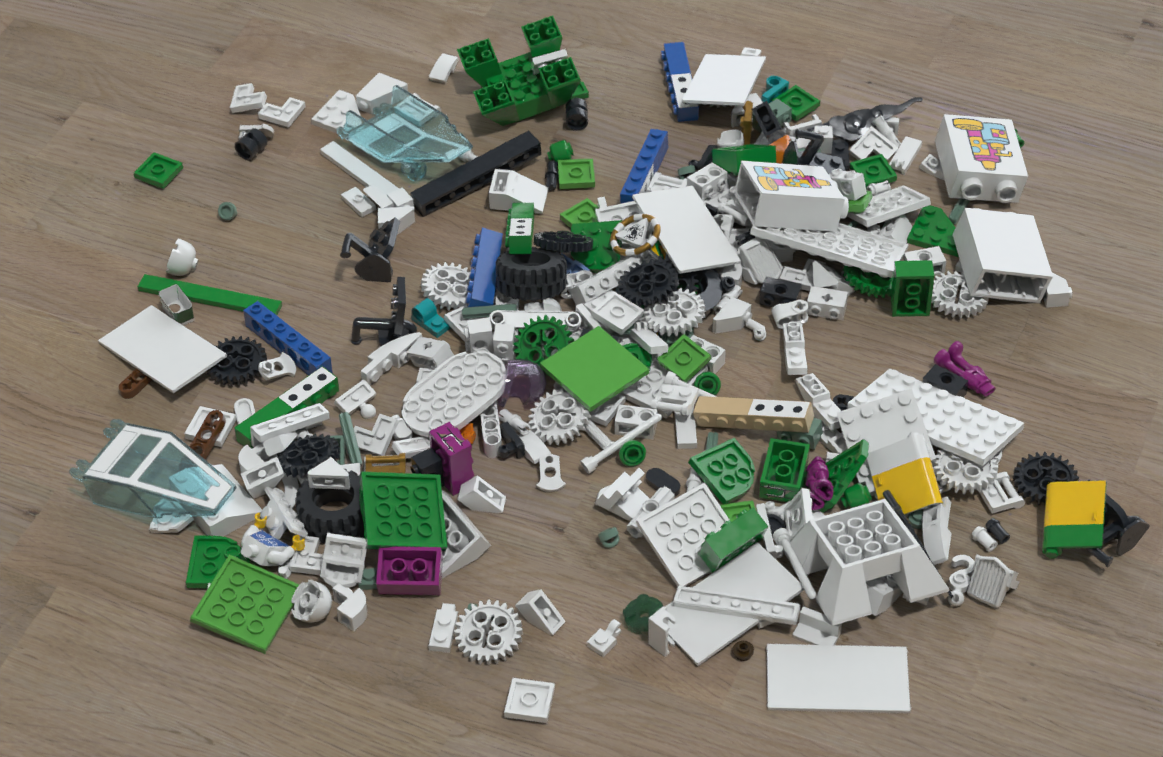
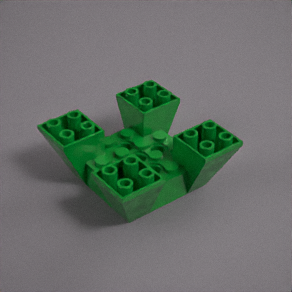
M553 15L521 26L529 52L498 63L489 38L457 49L465 72L483 87L473 91L482 116L505 126L562 106L571 99L581 82L571 57L538 68L539 74L534 75L532 71V58L560 51L563 38Z

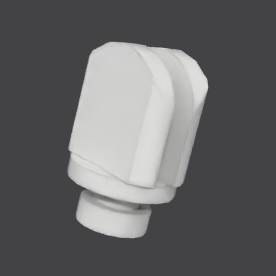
M393 415L391 418L399 421L393 434L395 440L411 439L412 430L405 420L400 418L399 415Z

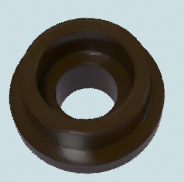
M738 641L733 646V654L738 660L746 661L754 654V647L748 641Z

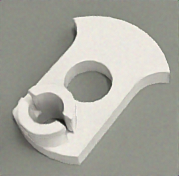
M266 124L240 125L238 139L243 137L252 128H256L265 136L272 138L274 136V129Z
M284 352L281 353L280 357L260 362L258 365L259 372L265 380L285 375L294 377L296 373V365L293 359ZM274 364L281 366L282 370L276 371Z
M546 454L539 457L541 479L536 484V487L546 492H555L565 487L566 483L562 481L560 476L559 456ZM546 470H554L556 474L553 477H547L544 472Z

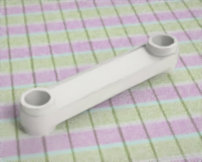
M496 310L489 316L493 328H495L496 324L515 325V329H525L523 323L525 322L530 325V318L537 321L538 315L542 320L545 315L549 319L554 316L556 322L559 319L562 320V325L566 324L568 326L567 330H576L581 324V316L576 312ZM494 316H500L502 318V322L495 323L492 320V318ZM574 317L578 323L575 325L570 324L568 318Z

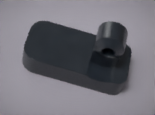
M708 145L702 155V159L700 161L691 160L688 162V165H693L696 171L713 163L712 149H717V145Z
M509 422L500 424L501 437L506 445L499 446V456L507 458L509 454L513 453L516 454L517 459L525 456V445Z

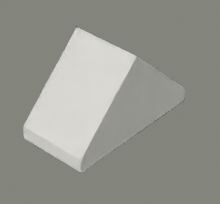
M333 458L327 459L308 471L310 488L350 490L348 472Z

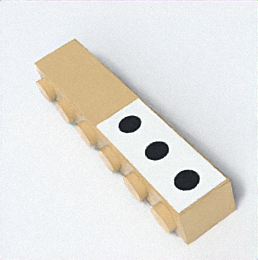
M699 396L693 411L696 425L702 427L809 433L814 418L811 402Z

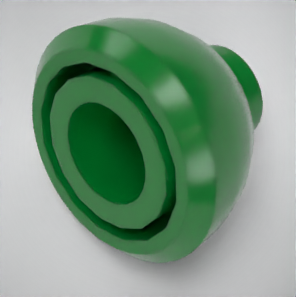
M703 372L696 377L694 387L712 395H717L721 388V381L715 373Z
M637 440L624 442L619 450L621 462L629 467L641 464L646 457L644 445Z

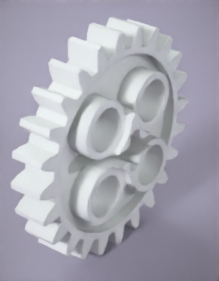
M444 262V266L437 263V267L431 266L430 270L426 269L420 284L422 286L421 291L424 292L423 296L434 301L435 306L440 304V309L446 306L448 311L451 307L456 310L458 307L467 305L465 298L469 292L466 290L470 280L468 279L470 273L467 272L468 268L461 269L460 264L455 267L454 263L448 266Z
M947 271V275L941 273L940 277L935 276L931 303H933V308L939 307L938 312L944 310L945 315L952 313V317L957 314L960 318H962V315H966L969 318L970 313L976 316L977 312L981 313L982 309L986 308L989 298L970 296L964 272L958 274L955 271L954 274H951ZM962 285L958 304H955L958 286Z
M680 288L678 291L673 292V297L668 296V301L661 300V305L655 303V307H652L651 304H648L644 312L645 321L649 325V329H654V333L660 331V335L667 332L668 336L671 333L677 336L678 332L685 334V330L692 332V327L698 328V323H702V318H705L704 300L701 299L700 295L696 296L695 291L690 293L689 289H687L685 292H682V288Z
M563 388L558 393L554 389L552 395L547 392L546 398L539 397L541 402H535L536 408L530 409L532 414L528 416L530 419L528 423L531 426V431L543 443L547 441L549 445L553 441H555L556 445H559L561 440L566 444L568 438L573 441V435L580 436L579 430H586L584 424H589L587 418L591 417L590 411L567 391L565 392Z
M944 449L938 450L937 455H935L937 461L933 462V469L936 480H941V486L947 484L948 490L953 487L955 492H958L960 489L963 494L966 493V490L973 494L974 489L981 492L982 487L988 489V485H993L994 479L997 478L998 460L994 459V457L982 466Z
M488 599L486 605L479 601V607L471 604V611L464 609L466 616L459 615L461 622L455 623L457 629L454 630L455 636H457L455 638L456 644H459V651H463L464 657L470 655L471 662L478 658L480 665L483 660H486L487 665H490L491 660L498 664V658L501 657L506 661V654L513 656L512 648L519 649L517 642H522L520 636L523 634V630L520 628L522 623L519 620L518 613L514 614L512 607L507 610V604L504 603L502 606H499L498 600H496L494 605H491V601ZM480 619L486 620L482 623L477 622ZM501 623H505V624H506V625L503 626V627H498V626H497V625H499V624H501ZM486 634H488L486 647L483 648L486 643ZM475 637L480 638L478 641H472ZM493 642H500L496 646L491 645Z

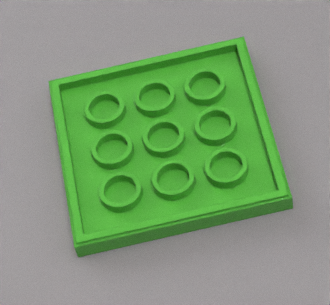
M597 326L540 363L542 370L590 412L649 374V368L600 326Z
M229 555L191 615L190 622L265 654L294 606V603H291L299 584Z

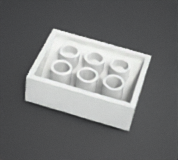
M223 464L209 467L233 487L215 509L177 499L207 536L224 537L253 521L256 513H260V515L262 513L260 506ZM200 467L185 469L168 478L172 491L206 501L208 498L204 494L211 485H220Z
M442 490L447 549L442 551V578L477 560L491 544L451 497Z

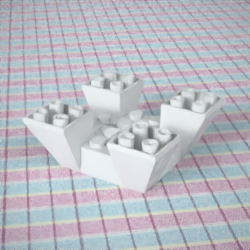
M886 499L809 520L790 542L806 575L828 569L816 596V601L832 625L871 615L872 610L866 581L893 574L894 581L910 603L949 592L948 586Z

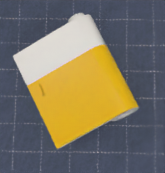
M919 433L909 434L908 438L872 451L868 453L867 457L878 501L885 499L883 496L885 490H890L897 503L900 504L904 515L920 509L925 510L939 504L943 505L924 436L919 435Z

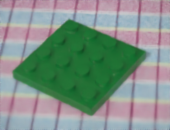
M361 471L360 487L366 549L441 547L442 551H446L447 538L440 475Z

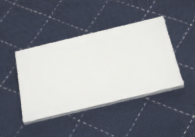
M706 54L682 99V103L744 106L766 57Z
M693 186L634 194L632 196L642 214L652 215L659 221L661 232L658 240L679 274L741 263L740 258ZM648 222V224L650 225L651 229H652L653 232H654V228H653L652 224H651L650 222Z
M152 305L98 340L99 344L172 393H175L227 357L226 353Z
M758 542L693 587L784 602L790 601L804 591L802 584ZM673 602L665 606L666 611L675 618V624L668 620L670 628L668 636L698 666L762 621L759 619L674 607Z
M767 644L768 710L910 713L907 647Z

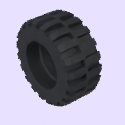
M532 247L531 254H509V251H505L496 260V287L506 297L524 301L545 300L560 295L566 288L567 262L560 252Z
M352 470L348 472L350 490L310 488L308 480H304L300 485L301 488L297 490L295 498L297 517L304 524L308 536L318 537L319 541L324 543L326 542L327 533L357 537L364 530V522L360 510V475L358 476ZM333 501L349 503L345 508L336 511L321 509L323 505Z

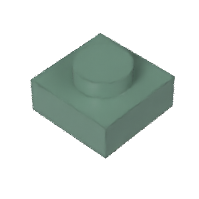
M377 568L363 569L362 580L359 583L361 590L377 589Z

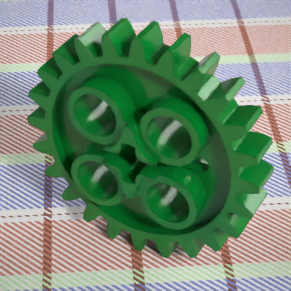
M844 266L843 276L846 277L845 281H850L849 286H855L854 290L860 289L861 294L867 292L869 297L871 294H874L876 298L878 295H881L883 298H885V295L891 297L893 276L892 278H885L874 272L862 271L855 266Z
M538 315L537 321L530 318V325L524 322L525 329H518L521 335H515V337L519 341L513 343L518 349H515L513 352L518 354L515 359L518 362L521 361L519 365L522 368L525 367V371L528 373L531 371V374L534 376L539 373V376L543 377L545 371L540 368V363L545 360V355L549 358L553 350L558 349L560 351L575 340L569 337L573 333L567 330L568 326L566 324L562 325V320L559 319L556 322L554 316L549 319L547 315L542 320ZM555 331L554 337L548 339L549 333ZM537 335L536 341L530 343L531 337ZM539 353V359L533 361V356Z

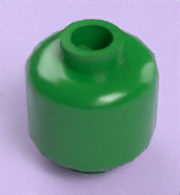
M565 140L552 143L549 147L550 151L547 152L549 160L556 161L557 164L558 160H572V156H574L570 142L567 143Z
M861 483L848 487L843 493L844 497H841L845 509L869 504L872 500L867 486H863Z

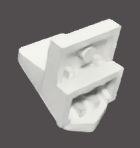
M754 238L740 246L741 256L739 258L745 281L756 285L757 283L763 284L766 276L779 278L783 266L767 239Z
M640 468L631 476L624 472L612 485L602 488L598 492L595 504L631 521L642 509V503L649 499L638 488L642 483L640 478L645 473Z
M327 533L320 577H323L324 581L332 587L339 583L344 587L350 588L357 583H361L367 550L366 540L364 538Z
M977 554L972 567L973 574L967 594L989 606L999 608L1007 590L1017 588L1019 581H1016L1018 572L1009 569L996 557H986Z

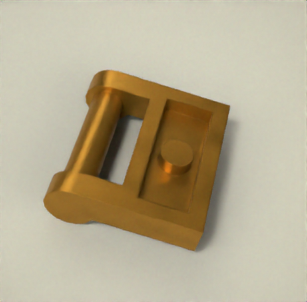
M746 101L743 106L744 116H741L740 127H742V130L740 131L743 133V145H748L751 141V109L753 108V102Z
M405 453L390 456L365 455V472L406 473ZM399 463V465L372 466V464Z

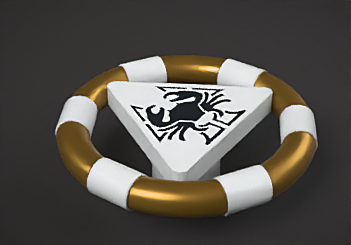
M632 215L622 220L613 229L610 245L613 251L619 255L627 257L636 256L647 251L657 242L661 232V225L652 215ZM633 222H637V223H635V224L629 226L628 228L624 229L627 225H629V224H631V223H633ZM648 222H650L654 232L647 241L645 236ZM617 239L632 244L634 248H620Z

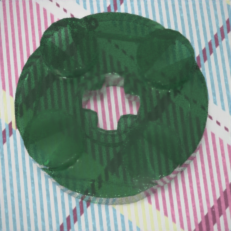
M647 594L639 595L623 610L626 627L636 634L649 631V617L663 607L662 602L654 597H649ZM648 613L649 616L641 617V614Z

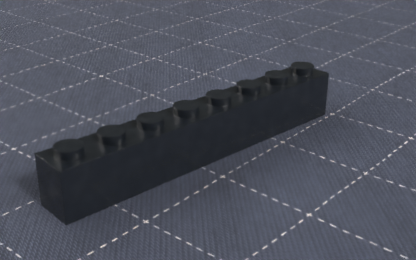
M528 130L464 165L445 173L443 176L410 192L415 209L425 217L491 182L495 169L512 171L542 155L541 142Z

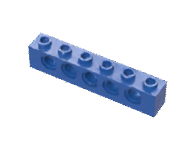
M259 301L243 310L246 327L279 353L284 352L290 356L295 365L307 375L312 374L322 366L333 373L330 356Z

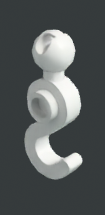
M958 555L952 559V567L959 565L968 567L953 573L949 578V587L952 590L953 598H950L948 595V601L954 606H960L964 602L963 593L968 590L970 577L973 574L974 560L967 555Z

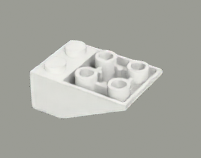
M495 169L489 190L490 209L509 210L512 209V203H534V213L543 214L548 187L514 171Z
M893 574L866 581L872 614L875 616L886 611L903 593L894 581Z

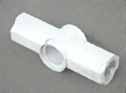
M665 486L659 488L651 499H647L642 503V509L627 525V531L631 536L635 538L643 536L636 521L674 500L675 495Z

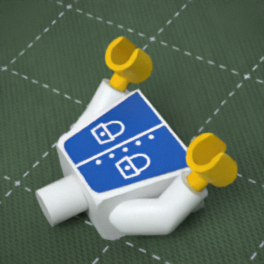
M256 513L254 525H251L242 537L241 554L262 566H282L295 554V550L301 551L305 548V538L300 540V535L293 536V545L289 546L263 530H259L266 526L267 516L264 519H260V513Z

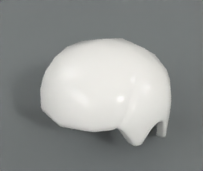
M740 130L724 131L721 133L720 140L717 138L718 148L744 144L743 133Z

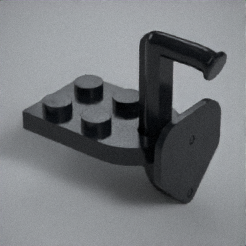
M795 130L796 139H809L810 142L804 151L799 152L797 143L791 141L784 152L782 164L820 166L825 169L828 175L835 169L845 171L842 158L817 152L824 142L822 134L806 130Z
M394 217L392 220L386 221L378 230L375 229L370 234L369 245L365 244L354 234L347 233L344 237L340 257L349 258L351 256L350 247H352L365 257L355 265L354 270L356 274L366 281L391 282L393 269L387 259L394 248L400 220Z
M397 277L396 284H393L392 295L395 297L391 298L390 309H393L391 319L355 318L351 334L352 344L361 343V329L378 330L380 346L402 336L417 333L416 325L404 319L406 308L405 277Z
M1106 494L1103 545L1113 538L1118 539L1116 553L1123 555L1135 547L1150 525L1138 516H1127L1123 508ZM1086 548L1094 557L1105 564L1107 568L1111 565L1113 556L1109 557L1099 548Z

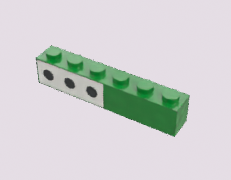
M512 203V209H509L505 248H509V254H531L534 231V203Z
M323 366L234 427L236 441L243 446L248 445L251 449L254 448L251 442V426L319 403L322 404L339 391L338 377Z

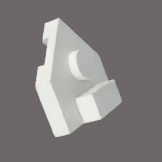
M165 496L154 505V516L149 530L151 533L179 532L191 523L194 518L176 498Z

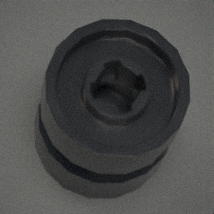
M580 98L570 99L565 105L566 125L574 131L583 130L588 125L587 103Z
M252 128L235 143L234 147L241 158L251 160L267 146V139L260 130Z

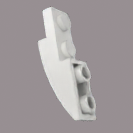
M794 321L783 323L786 371L788 375H807L802 323Z
M417 332L392 340L367 356L368 365L361 370L362 380L364 379L371 385L382 374L390 370L392 366L399 369L404 363H407L410 357L406 352L419 337H422V333Z
M813 373L796 378V384L805 402H811L814 417L822 420V427L827 426L830 430L840 428L837 412L841 410L830 399V392Z
M948 497L942 498L943 505L939 504L923 511L924 548L934 565L948 560L951 532L948 529L951 501Z

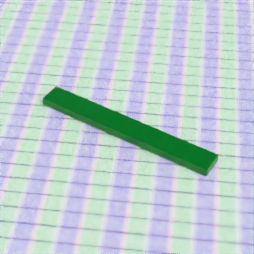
M144 274L137 286L138 291L159 295L161 290L177 284L189 301L242 312L257 301L275 315H278L282 307V301L147 274Z

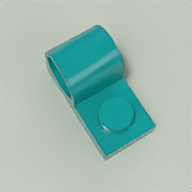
M779 76L768 77L766 80V92L763 93L761 101L771 103L772 99L789 89V81Z
M426 298L411 309L412 320L436 338L451 329L444 321V318L437 314V308L431 299Z

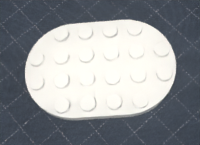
M477 350V353L467 354L462 352L450 357L416 383L405 395L403 410L401 411L406 424L414 433L424 437H429V431L447 422H450L459 430L462 429L502 396L508 381L503 362L496 355Z

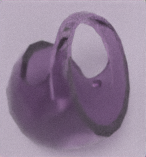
M506 360L504 364L507 372L504 392L498 399V405L504 408L509 397L520 398L523 405H530L540 400L539 397H543L546 390V376L540 366L530 360Z

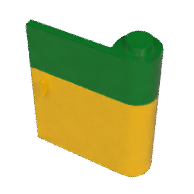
M1106 481L1051 482L1047 485L1042 542L1043 554L1049 558H1056L1062 554L1063 549L1102 548Z

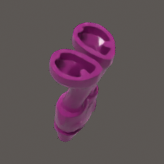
M955 341L949 347L948 352L945 349H941L935 355L934 363L968 380L967 388L974 390L977 394L981 393L987 397L996 390L991 384L992 381L979 366L969 364L962 357L963 344L961 342Z
M817 456L809 463L806 469V486L811 490L809 492L812 499V510L823 508L824 500L830 501L833 497V485L827 480L829 477L827 465L820 456Z

